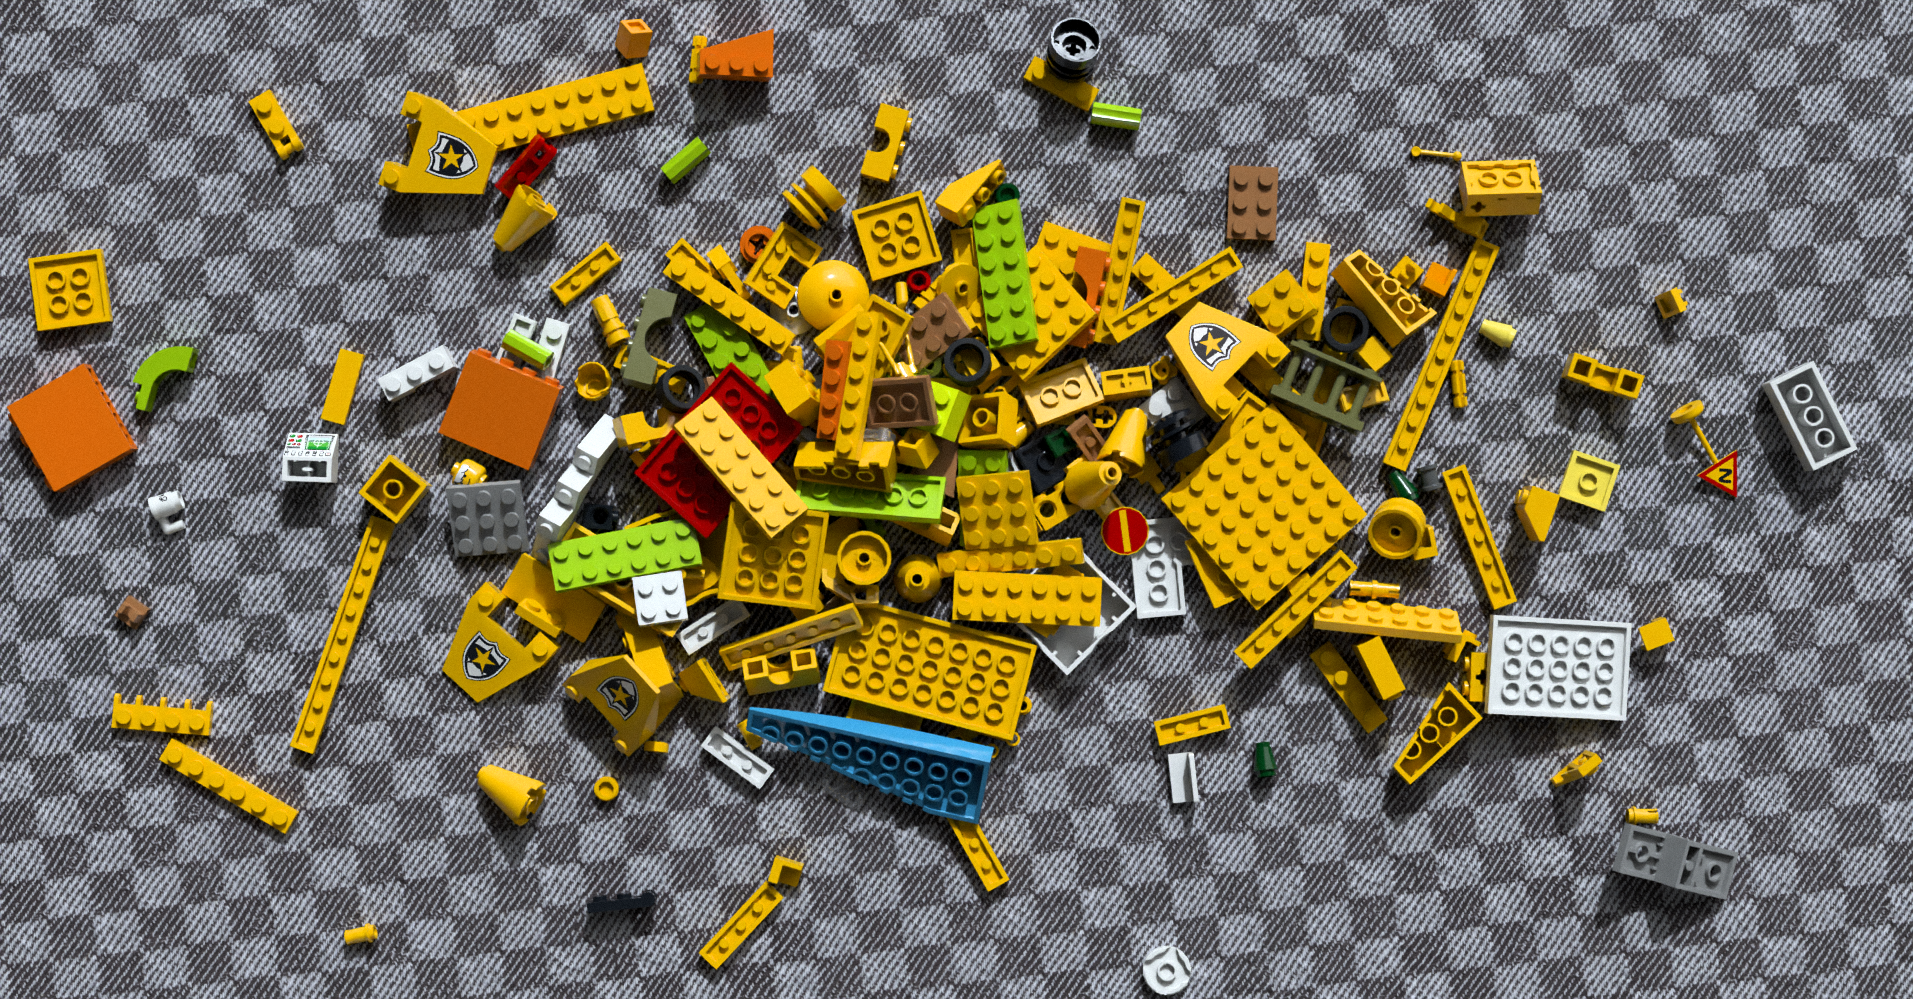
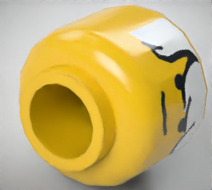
M465 459L461 463L456 462L450 472V475L453 476V485L484 483L489 478L486 475V468L471 459Z

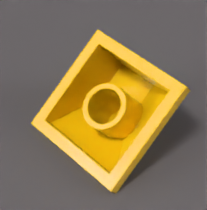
M705 657L678 674L680 676L678 682L684 692L689 691L691 695L724 703L731 698Z

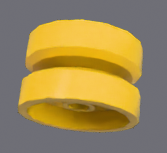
M1406 498L1388 499L1378 506L1368 528V540L1373 549L1383 557L1389 559L1406 558L1411 556L1420 545L1426 529V517L1422 509L1411 500Z
M858 531L850 534L842 541L837 552V564L840 572L847 580L858 585H870L878 582L887 574L891 565L892 552L889 544L881 535L872 531ZM862 553H866L869 556V560L866 563L860 561Z

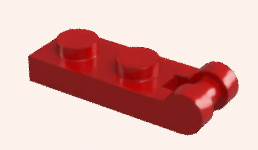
M540 134L535 135L530 141L529 146L494 186L511 199L519 184L529 186L556 155L557 149L553 145L545 143V139ZM538 150L542 152L539 159L535 156Z

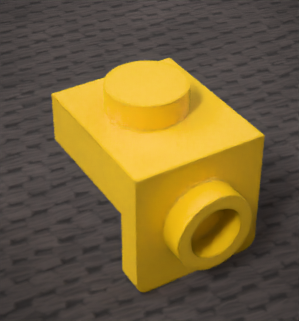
M1464 629L1461 644L1445 643L1443 648L1445 655L1443 658L1456 663L1466 642L1476 647H1480L1481 642L1476 640V634Z

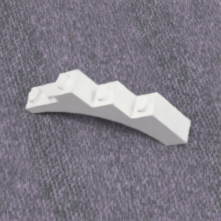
M607 414L602 416L577 446L571 466L558 480L553 498L538 516L535 527L537 535L531 557L548 566L547 561L549 559L547 544L561 542L591 485L618 446L612 422L614 418Z

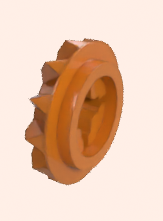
M753 226L747 229L740 239V250L743 257L750 263L755 264L763 249H760L754 255L756 247L750 240L759 242L764 236L763 244L766 246L774 232L765 226Z

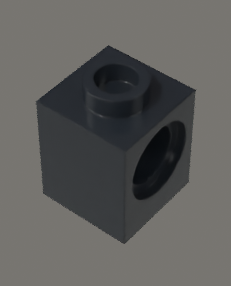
M584 503L582 526L584 528L614 530V526L619 524L620 512L616 511V506ZM600 510H604L608 516L607 521L603 524H599L595 518L596 513Z

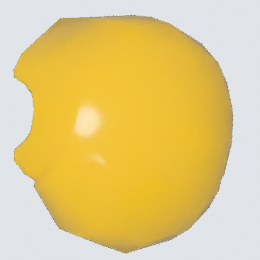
M587 362L577 369L578 376L574 384L579 396L587 401H600L609 394L612 379L609 371L598 362Z

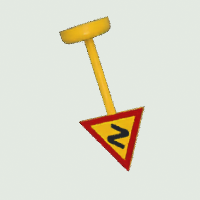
M1696 400L1678 408L1671 414V420L1675 424L1690 422L1713 463L1712 466L1696 476L1737 498V450L1718 461L1695 420L1704 410L1703 403L1700 400Z

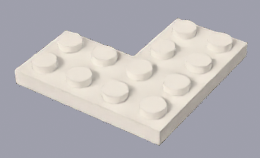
M1176 517L1147 520L1149 526L1148 539L1138 552L1131 554L1137 619L1186 614L1182 566L1194 565L1184 541L1193 537Z

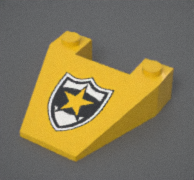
M407 91L400 114L418 120L422 124L409 165L385 161L378 184L403 193L484 194L499 148L442 101L418 92Z
M1198 302L1165 335L1199 405L1216 423L1224 420L1240 404L1224 387V384L1251 356L1266 371H1269L1290 352L1273 333L1201 302Z
M490 581L485 582L469 599L442 671L478 703L545 666L562 648L545 631H540L524 647L491 616L508 597L502 594Z
M627 654L588 660L563 683L562 686L570 698L575 699L579 703L587 697L614 726L618 733L612 740L615 742L616 748L621 753H625L627 757L655 733L661 691Z

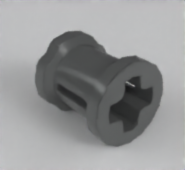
M1437 463L1416 469V472L1420 474L1423 486L1421 488L1422 492L1443 487V484L1438 479Z

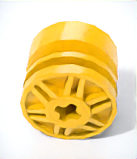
M811 165L800 175L806 186L802 189L797 184L792 183L791 187L797 194L793 196L786 189L782 192V195L785 197L790 209L804 223L818 231L822 226L815 217L818 215L827 222L828 217L823 209L827 207L836 213L847 201L829 180Z

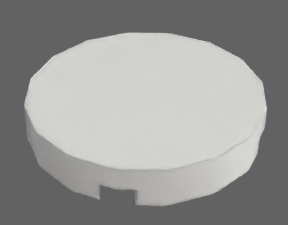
M1160 946L1153 949L1146 956L1143 962L1142 973L1146 984L1152 991L1164 995H1173L1187 986L1191 975V965L1188 957L1180 949L1173 946Z

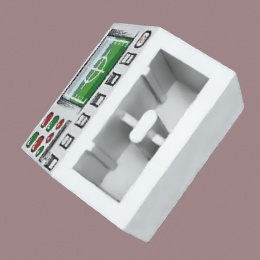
M289 433L283 453L282 481L337 483L339 434Z

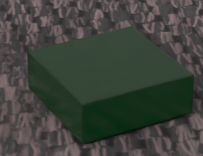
M1065 425L1042 438L1054 459L1076 447L1074 441L1065 430Z

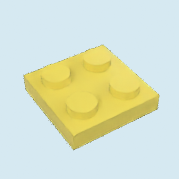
M1572 450L1558 495H1560V498L1605 512L1620 465Z

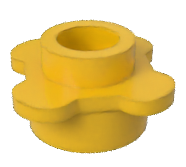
M1162 356L1160 361L1155 362L1151 366L1153 376L1158 379L1161 385H1166L1172 376L1178 374V369L1172 365L1169 356Z

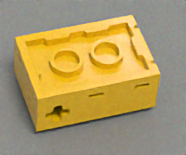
M1535 160L1461 162L1458 185L1465 217L1539 214L1542 190Z

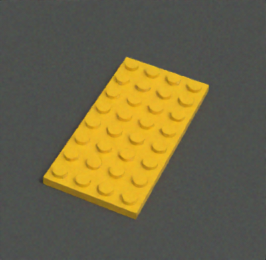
M881 604L878 605V608H857L863 620V627L837 635L822 691L1013 740L1037 645Z

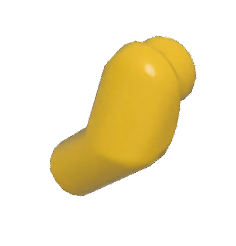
M897 282L895 284L896 304L894 306L905 312L908 303L907 283Z

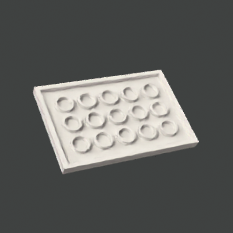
M1490 615L1484 713L1626 721L1632 623Z

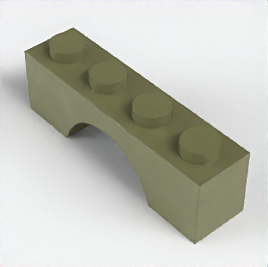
M649 287L647 294L642 295L640 308H643L640 317L636 316L633 330L636 331L634 339H629L626 353H629L627 362L623 361L620 369V376H623L624 385L653 391L659 367L658 362L647 352L646 342L649 335L655 329L672 324L678 305V294Z

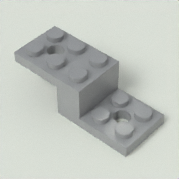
M1625 823L1612 871L1726 900L1739 853L1699 843L1677 835ZM1641 847L1642 851L1640 856H1638L1637 853L1639 848ZM1714 866L1713 874L1710 875L1711 868Z

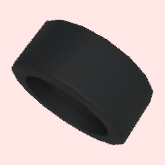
M1341 306L1333 309L1325 316L1321 324V335L1325 344L1330 349L1341 353L1357 350L1365 343L1369 333L1367 318L1360 310L1353 306ZM1341 315L1353 317L1359 326L1357 338L1348 344L1337 342L1332 337L1330 331L1333 320Z
M958 339L949 346L944 357L945 370L951 381L959 386L967 388L977 386L984 382L990 374L992 367L990 353L986 346L977 339ZM962 350H975L982 357L981 369L972 376L960 375L954 368V358Z
M688 365L671 367L659 377L656 384V395L659 402L665 409L678 414L686 413L705 392L703 377L696 369ZM681 376L691 384L693 397L689 402L682 403L671 395L669 380L672 377Z

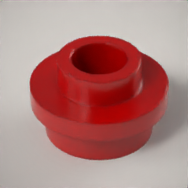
M922 269L913 270L907 277V286L913 293L920 294L922 291L926 292L931 285L929 274ZM917 277H921L924 281L921 286L914 284V280Z

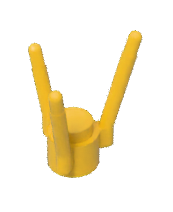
M908 334L905 337V346L909 365H906L905 362L896 364L884 344L879 342L880 349L892 367V370L889 368L887 372L890 377L914 376V374L918 373L914 364Z

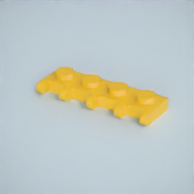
M119 693L114 695L111 728L211 735L213 701H207L206 710L191 709V699L185 700L184 708L167 707V697H161L160 706L143 705V695H137L135 704L121 703L122 695Z

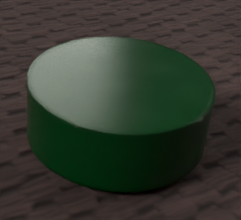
M1012 183L1001 184L996 190V201L1000 203L1012 199L1019 200V189Z

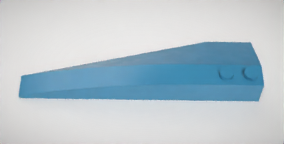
M749 708L747 731L773 743L780 742L786 745L787 749L795 753L797 751L810 756V759L817 763L820 761L831 766L830 769L868 785L870 783L879 787V791L885 794L890 792L901 797L905 803L910 805L914 803L923 807L922 810L927 813L978 824L994 747L851 718L769 708Z

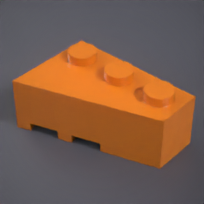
M774 29L700 49L697 53L696 78L769 82L773 78Z

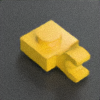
M1147 451L1144 473L1137 477L1141 485L1148 481L1157 495L1166 489L1156 476L1162 470L1149 451Z

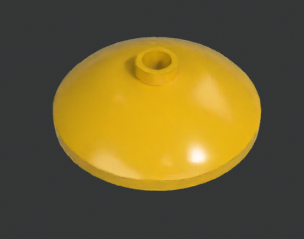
M838 260L823 261L812 266L801 278L797 289V304L801 315L812 327L822 332L858 303L865 308L870 298L869 288L863 275L852 265ZM833 291H838L840 293L839 299H834L832 297Z

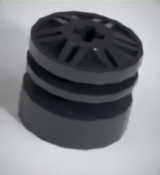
M1069 17L1059 21L1053 28L1045 54V64L1050 74L1058 80L1067 83H1077L1085 80L1094 69L1102 44L1101 34L1097 27L1090 21L1079 17Z
M1189 408L1166 415L1155 421L1144 432L1147 437L1156 432L1160 438L1151 442L1152 446L1164 444L1165 448L1157 454L1164 469L1209 444L1202 430L1190 433L1189 428L1196 423L1195 418L1187 423L1182 419L1192 413Z

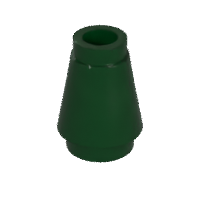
M1396 470L1387 476L1395 498H1406L1413 502L1419 498L1416 487L1400 470Z
M1270 742L1255 743L1254 772H1256L1257 778L1276 776L1278 767L1270 747Z

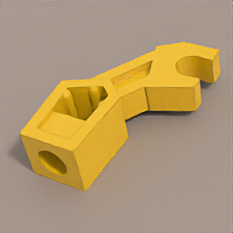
M1431 198L1428 199L1425 205L1430 212L1453 223V226L1462 233L1482 239L1489 226L1487 221L1481 217H1465L1464 211L1458 213L1442 202L1439 204Z
M718 245L709 251L707 256L722 278L729 280L740 297L750 304L753 303L755 300L735 273L738 269L723 247Z
M822 569V584L826 590L831 591L849 604L854 602L856 608H878L879 585L855 584L851 587L845 583L840 569L836 570L835 578H829L827 576V569ZM855 592L866 593V600H857Z

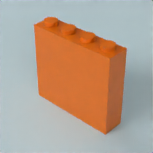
M478 348V350L469 351L438 433L530 470L535 465L565 387L559 385L560 381L553 377L546 376V378H542L536 375L537 371L528 367L521 369L514 366L515 362L510 359L501 357L499 360L492 357V352L486 349Z
M81 364L7 406L10 412L8 414L9 420L15 427L19 428L22 434L20 435L22 443L32 451L34 455L32 460L38 469H42L46 476L44 478L45 484L54 492H64L138 450L92 366L89 364Z

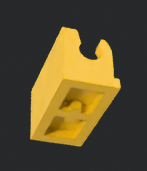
M1149 365L1100 372V382L1105 397L1104 402L1152 396Z

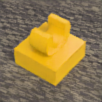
M1405 255L1391 270L1389 275L1398 280L1407 290L1424 270Z
M1677 287L1654 297L1664 319L1687 310L1686 306L1688 303L1687 301L1683 302L1680 295L1682 290L1677 289Z

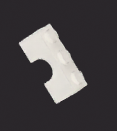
M441 345L377 380L388 401L396 402L415 392V389L424 383L434 379L438 380L457 370L458 366L448 347Z

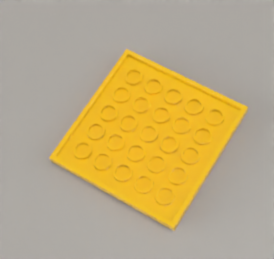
M1270 403L1160 498L1256 611L1368 515L1273 403Z

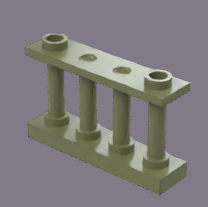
M1292 340L1287 348L1293 351L1294 354L1282 383L1278 384V386L1274 384L1270 388L1267 398L1357 436L1364 426V422L1359 421L1360 417L1358 415L1371 385L1377 387L1383 378L1377 376L1378 373L1368 368L1362 370L1310 348V344L1303 340ZM1304 356L1316 361V365L1304 393L1298 395L1291 392L1292 388L1290 387ZM1325 366L1339 371L1327 403L1322 405L1314 401L1313 395ZM1349 375L1362 382L1349 413L1343 414L1337 411L1336 404Z

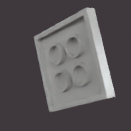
M520 480L484 482L473 485H447L446 495L455 557L529 551Z

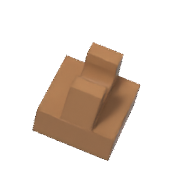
M128 595L114 616L131 628L137 629L151 609L133 596Z

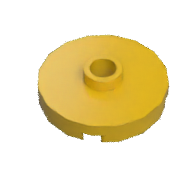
M955 262L944 269L946 271L943 275L939 276L936 286L937 296L942 292H946L957 310L963 306L967 309L971 307L982 292L980 274L976 267L966 262Z

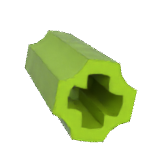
M1094 102L1090 123L1138 131L1142 109Z
M696 137L661 167V170L675 184L711 152Z
M510 329L502 340L501 348L542 371H545L553 360L554 352L513 329Z

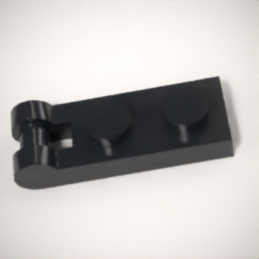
M649 889L642 895L632 896L631 892L618 893L617 898L607 899V895L593 896V900L586 904L587 913L649 907L656 902L658 895L656 891Z

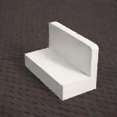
M1194 753L1167 754L1172 803L1199 802Z

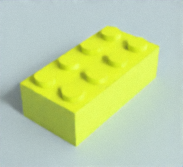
M931 381L939 423L932 426H916L912 428L929 431L932 435L955 443L972 396L960 390Z

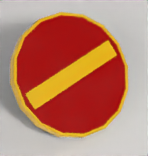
M1119 507L1111 510L1101 524L1103 543L1110 551L1119 555H1130L1138 552L1148 539L1149 526L1147 520L1140 511L1132 507Z

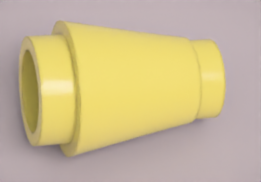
M1484 319L1479 333L1502 348L1503 346L1510 348L1517 330L1513 329L1512 325Z

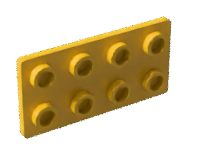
M527 553L521 555L501 591L502 594L519 603L514 611L515 614L554 638L564 631L582 643L587 640L606 606L605 602L584 589L556 594L552 569Z

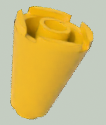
M519 184L516 187L493 234L494 245L502 252H512L558 215L556 209L550 203L547 205L544 203L542 195L527 185Z
M1135 407L1125 410L1097 456V460L1116 463L1120 467L1121 473L1130 474L1129 478L1140 477L1145 470L1147 436L1144 432L1147 431L1148 417L1144 414L1143 410Z
M1111 461L1079 462L1070 467L1064 479L1065 494L1071 503L1082 507L1081 509L1092 510L1098 508L1106 502L1121 480V469L1116 463Z
M913 554L907 556L900 561L894 572V585L897 592L910 602L921 603L932 599L938 593L942 584L938 564L926 555ZM915 574L921 575V583L915 584L913 582Z
M492 764L487 767L483 766L476 777L478 779L477 785L518 826H522L529 821L526 816L530 812L536 813L546 795V790L543 789L547 787L545 783Z

